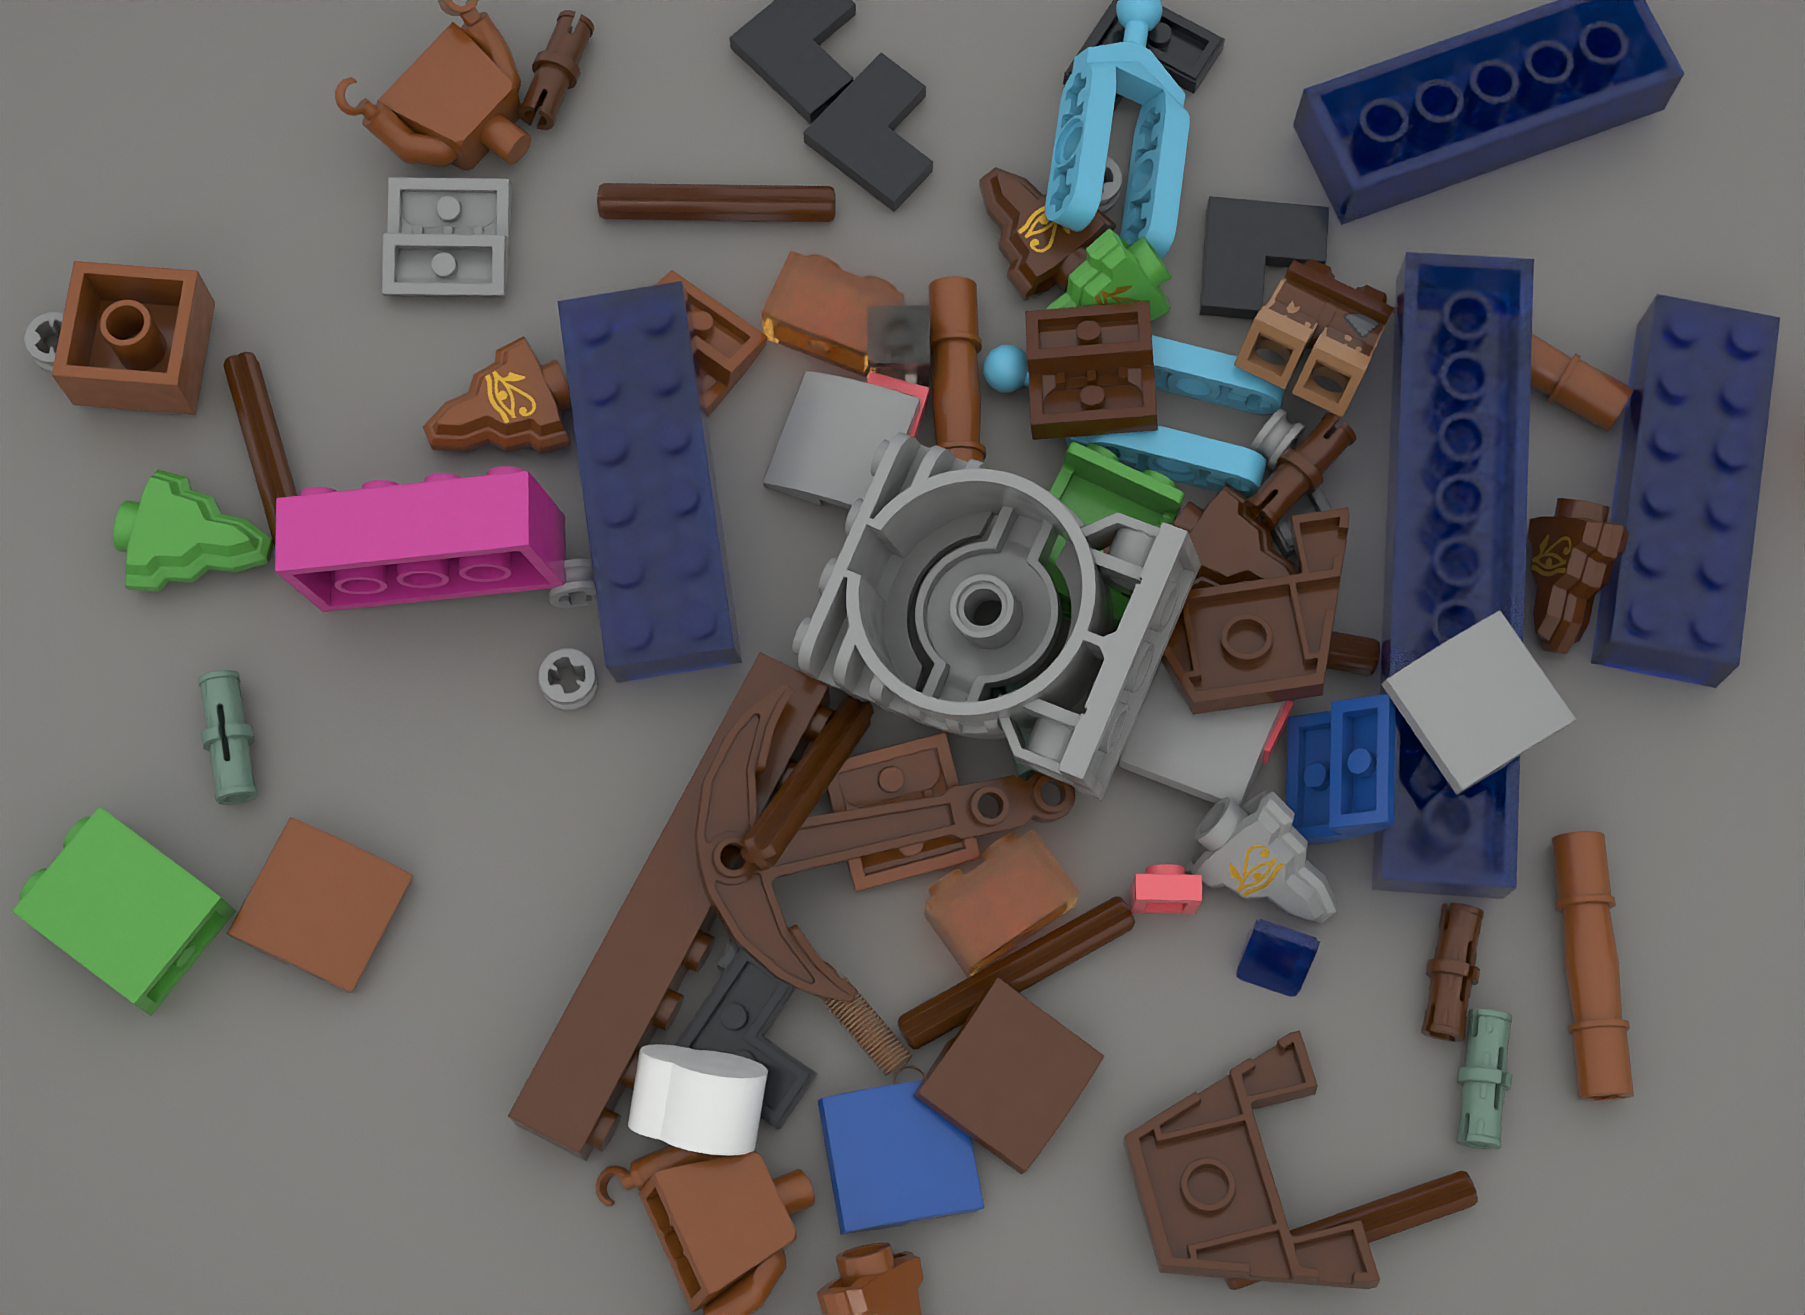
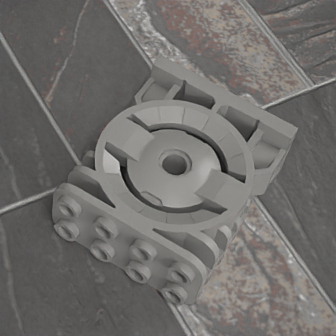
M902 432L897 433L891 441L883 440L872 459L870 471L873 479L864 500L861 498L857 499L848 513L845 523V534L848 536L838 559L835 557L831 558L822 572L819 582V593L822 596L812 618L806 617L801 622L795 634L792 650L793 653L798 655L800 670L807 676L829 685V687H835L846 692L850 697L860 701L867 700L879 705L885 711L895 715L902 714L927 726L974 739L992 740L1007 738L1013 755L1025 767L1069 784L1078 792L1102 801L1201 566L1188 531L1162 522L1159 528L1118 512L1086 526L1059 498L1021 476L989 469L986 463L973 458L968 462L955 458L953 453L946 448L937 445L931 448L920 445L915 437ZM999 515L988 541L971 543L950 552L930 570L921 585L915 608L916 629L924 650L935 663L921 693L918 690L925 667L915 652L909 620L916 588L935 561L960 544L982 538L994 516ZM1058 535H1060L1067 542L1055 564L1066 581L1072 612L1069 634L1065 645L1054 662L1036 679L1014 692L999 695L997 698L988 700L992 688L1011 685L1034 673L1047 660L1046 658L1057 640L1060 625H1062V605L1058 590L1044 567ZM1111 546L1108 554L1100 552V550ZM1110 588L1131 595L1115 632H1113L1114 614ZM991 600L1001 602V614L995 622L986 626L974 625L973 617L978 606ZM1094 683L1084 706L1086 709L1085 714L1081 713L1079 715L1069 711ZM1031 732L1026 744L1023 735Z

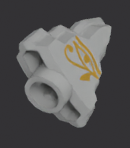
M1265 790L1242 807L1238 806L1230 798L1225 797L1218 801L1202 818L1194 833V839L1202 845L1185 866V872L1190 875H1202V883L1211 889L1225 886L1244 899L1267 898L1285 913L1322 924L1337 912L1338 903L1326 876L1306 859L1308 841L1292 826L1295 813L1273 791L1267 792Z

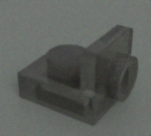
M929 306L869 307L867 310L869 367L892 368V371H904V381L929 388L931 364Z

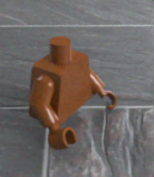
M438 0L441 9L446 14L460 16L464 24L460 28L452 22L377 100L376 105L367 98L361 100L355 108L347 103L345 91L350 84L357 83L354 78L343 79L337 85L335 100L340 110L351 116L362 114L364 116L362 125L406 163L441 167L452 164L462 170H471L491 150L508 164H515L525 155L531 143L530 134L515 124L520 119L517 110L520 106L518 92L521 86V79L511 50L486 12L479 13L475 6L478 0H467L465 6L456 5L452 0Z
M668 1145L632 1161L630 1171L618 1165L607 1167L600 1173L596 1183V1194L599 1200L606 1206H612L615 1203L607 1193L608 1182L614 1175L620 1178L626 1190L635 1187L640 1190L639 1196L691 1311L694 1312L703 1308L704 1315H752L764 1305L786 1270V1255L784 1251L797 1239L796 1229L790 1216L812 1207L815 1203L813 1188L802 1170L796 1169L772 1179L761 1155L756 1151L743 1155H711Z

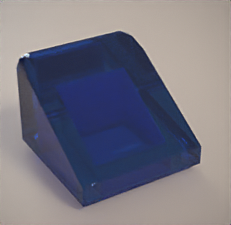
M1263 919L1256 920L1247 934L1236 969V977L1289 997H1295L1302 988L1318 951L1320 941H1317L1316 937Z

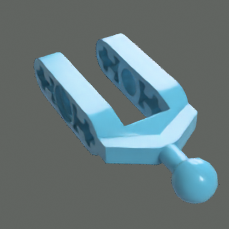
M1118 0L1116 13L1119 23L1125 28L1123 42L1088 47L1075 56L1072 74L1063 89L1045 202V215L1048 220L1075 232L1082 231L1094 218L1102 196L1115 96L1117 93L1142 105L1133 137L1120 237L1130 246L1144 236L1162 260L1174 241L1177 228L1190 116L1184 108L1185 93L1152 51L1146 48L1148 31L1155 28L1162 17L1163 8L1161 0Z
M1152 335L1155 389L1260 415L1273 414L1281 408L1285 390L1234 366L1237 356ZM1000 345L989 352L983 362V374L990 387L1000 393H1013L1023 386L1029 387L1027 355L1022 349L1014 345ZM1159 425L1157 431L1065 437L1068 447L1071 442L1079 443L1085 447L1088 444L1102 446L1113 452L1119 458L1120 463L1137 471H1156L1172 481L1214 492H1219L1228 483L1245 497H1251L1262 485L1267 466L1266 459L1254 450Z

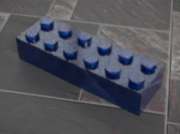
M1557 0L1303 89L1293 127L1341 225L1662 111L1667 106L1685 73L1646 0Z
M682 281L557 301L607 670L616 682L619 683L742 663L692 308Z
M1657 294L1637 324L1629 386L1634 391L1627 401L1610 519V522L1623 526L1630 533L1625 551L1615 559L1609 583L1600 592L1591 659L1592 664L1717 688L1739 666L1780 317Z

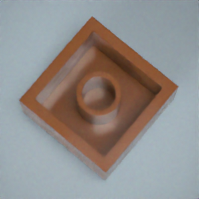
M73 262L52 371V377L73 405L196 415L215 308V301L199 272L196 270L96 262Z

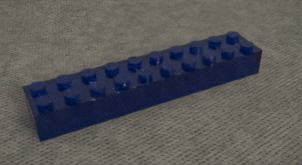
M1406 252L1396 279L1380 695L1387 694L1381 685L1386 679L1499 610L1523 642L1534 259ZM1396 707L1394 825L1374 833L1372 890L1504 899L1517 888L1520 756L1516 757L1502 769L1456 795Z

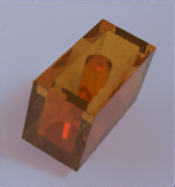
M791 250L761 312L763 333L768 336L767 340L868 378L870 371L880 373L903 323L904 293L897 291L890 282L880 277L870 275L862 278L841 270L837 263L825 256L810 254L807 257Z
M1034 829L1019 839L1013 832L1004 835L982 853L985 862L966 875L963 874L960 868L955 869L939 879L928 890L932 898L925 902L924 917L967 978L988 967L1076 905L1080 892Z

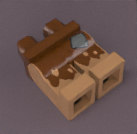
M1310 259L1304 264L1293 260L1285 278L1283 277L1267 305L1262 306L1254 318L1234 366L1285 390L1308 348L1312 351L1292 394L1343 418L1394 307L1386 304V293L1369 285L1354 289L1335 280L1331 267L1314 259ZM1268 349L1274 351L1285 360L1286 364L1277 365L1269 363L1262 359L1256 350ZM1324 376L1338 383L1342 391L1331 392L1325 390L1313 380V377Z

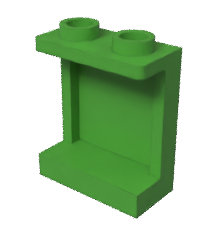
M1071 442L1065 452L1063 466L1049 492L1059 498L1086 526L1117 512L1159 528L1162 522L1173 525L1180 513L1185 496L1184 492L1176 488L1175 483L1159 472L1152 470L1137 471L1120 463L1119 458L1113 452L1102 446L1088 444L1085 447L1076 442ZM1058 535L1044 568L1058 590L1062 605V616L1071 620L1072 612L1069 590L1062 573L1055 564L1067 541ZM1110 588L1114 614L1113 632H1115L1130 599L1123 596L1120 591Z
M99 806L91 817L80 819L69 830L63 842L64 849L47 869L38 870L27 880L19 895L21 901L12 912L131 1003L152 1016L234 915L236 910L222 897Z

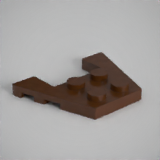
M1348 507L1291 516V533L1300 574L1190 590L1161 661L1193 715L1323 695L1349 530L1350 514ZM1111 546L1103 549V553L1108 554ZM1121 592L1123 596L1131 598V595Z
M1300 1030L1290 1032L1279 1039L1276 1046L1253 1060L1251 1058L1232 1068L1229 1075L1198 1094L1195 1091L1124 1136V1148L1160 1273L1356 1289H1371L1378 1286L1380 1277L1361 1220L1298 1236L1291 1235L1254 1117L1253 1109L1316 1094L1318 1085Z

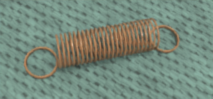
M823 961L825 964L830 965L834 969L835 973L838 975V972L834 965H832L830 962ZM847 977L841 978L845 979V982H848L849 985L853 986V984L850 983L849 980H847ZM858 990L855 997L858 995L859 997L853 1002L847 1003L843 1001L840 1003L841 1001L822 998L821 1001H825L824 1005H828V1009L831 1008L830 1012L836 1015L835 1018H839L838 1022L843 1021L841 1025H845L844 1029L848 1028L847 1032L853 1035L852 1038H857L855 1042L860 1041L858 1045H862L861 1049L865 1048L864 1052L868 1051L867 1056L872 1054L870 1059L874 1058L872 1062H876V1066L879 1065L878 1069L884 1067L881 1070L882 1073L886 1071L884 1076L892 1072L905 1058L909 1057L894 1074L893 1084H895L896 1075L905 1068H915L925 1078L924 1071L919 1067L913 1065L905 1066L913 1055L909 1054L910 1051L904 1047V1044H900L901 1041L898 1040V1037H895V1034H892L893 1031L886 1027L887 1024L881 1020V1017H878L875 1010H872L873 1008L864 1000V997H861ZM890 1032V1034L887 1037L881 1040L887 1033ZM899 1046H901L899 1050L893 1053ZM904 1049V1051L901 1054L894 1058L901 1050ZM907 1053L902 1059L899 1060V1058L903 1054Z

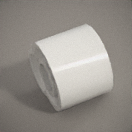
M662 1044L643 1046L639 1052L628 1127L640 1135L659 1139L688 1151L727 1156L743 1155L752 1152L757 1141L768 1069L756 1061L729 1053L695 1050Z

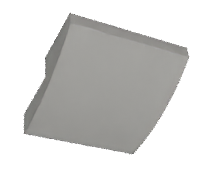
M388 177L387 233H383L382 294L384 296L506 297L511 236L512 182L509 179Z
M806 371L765 475L764 487L820 506L825 501L850 510L857 499L861 498L864 500L872 482L871 463L879 444L883 440L891 441L899 432L911 434L921 407L920 398L854 379Z
M1500 610L1439 645L1381 684L1456 795L1502 769L1516 757L1564 730L1577 720Z
M1161 661L1125 744L1119 767L1215 804L1221 799L1228 797L1238 806L1242 807L1263 764L1264 749L1287 701L1193 715Z

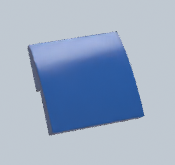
M1388 694L1331 702V711L1290 716L1288 718L1286 805L1295 813L1292 826L1308 841V846L1356 838L1394 825L1396 705Z
M923 1080L858 1090L817 1100L841 1235L903 1226L912 1221L974 1213L984 1208L971 1137L913 1096Z

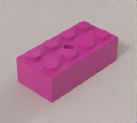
M495 467L488 470L487 475L465 478L455 474L437 473L425 477L424 482L401 485L388 480H373L364 483L362 489L336 491L327 487H309L303 489L300 492V496L276 498L275 572L322 612L552 589L566 583V572L564 569V560H566L565 515L531 473L517 467Z

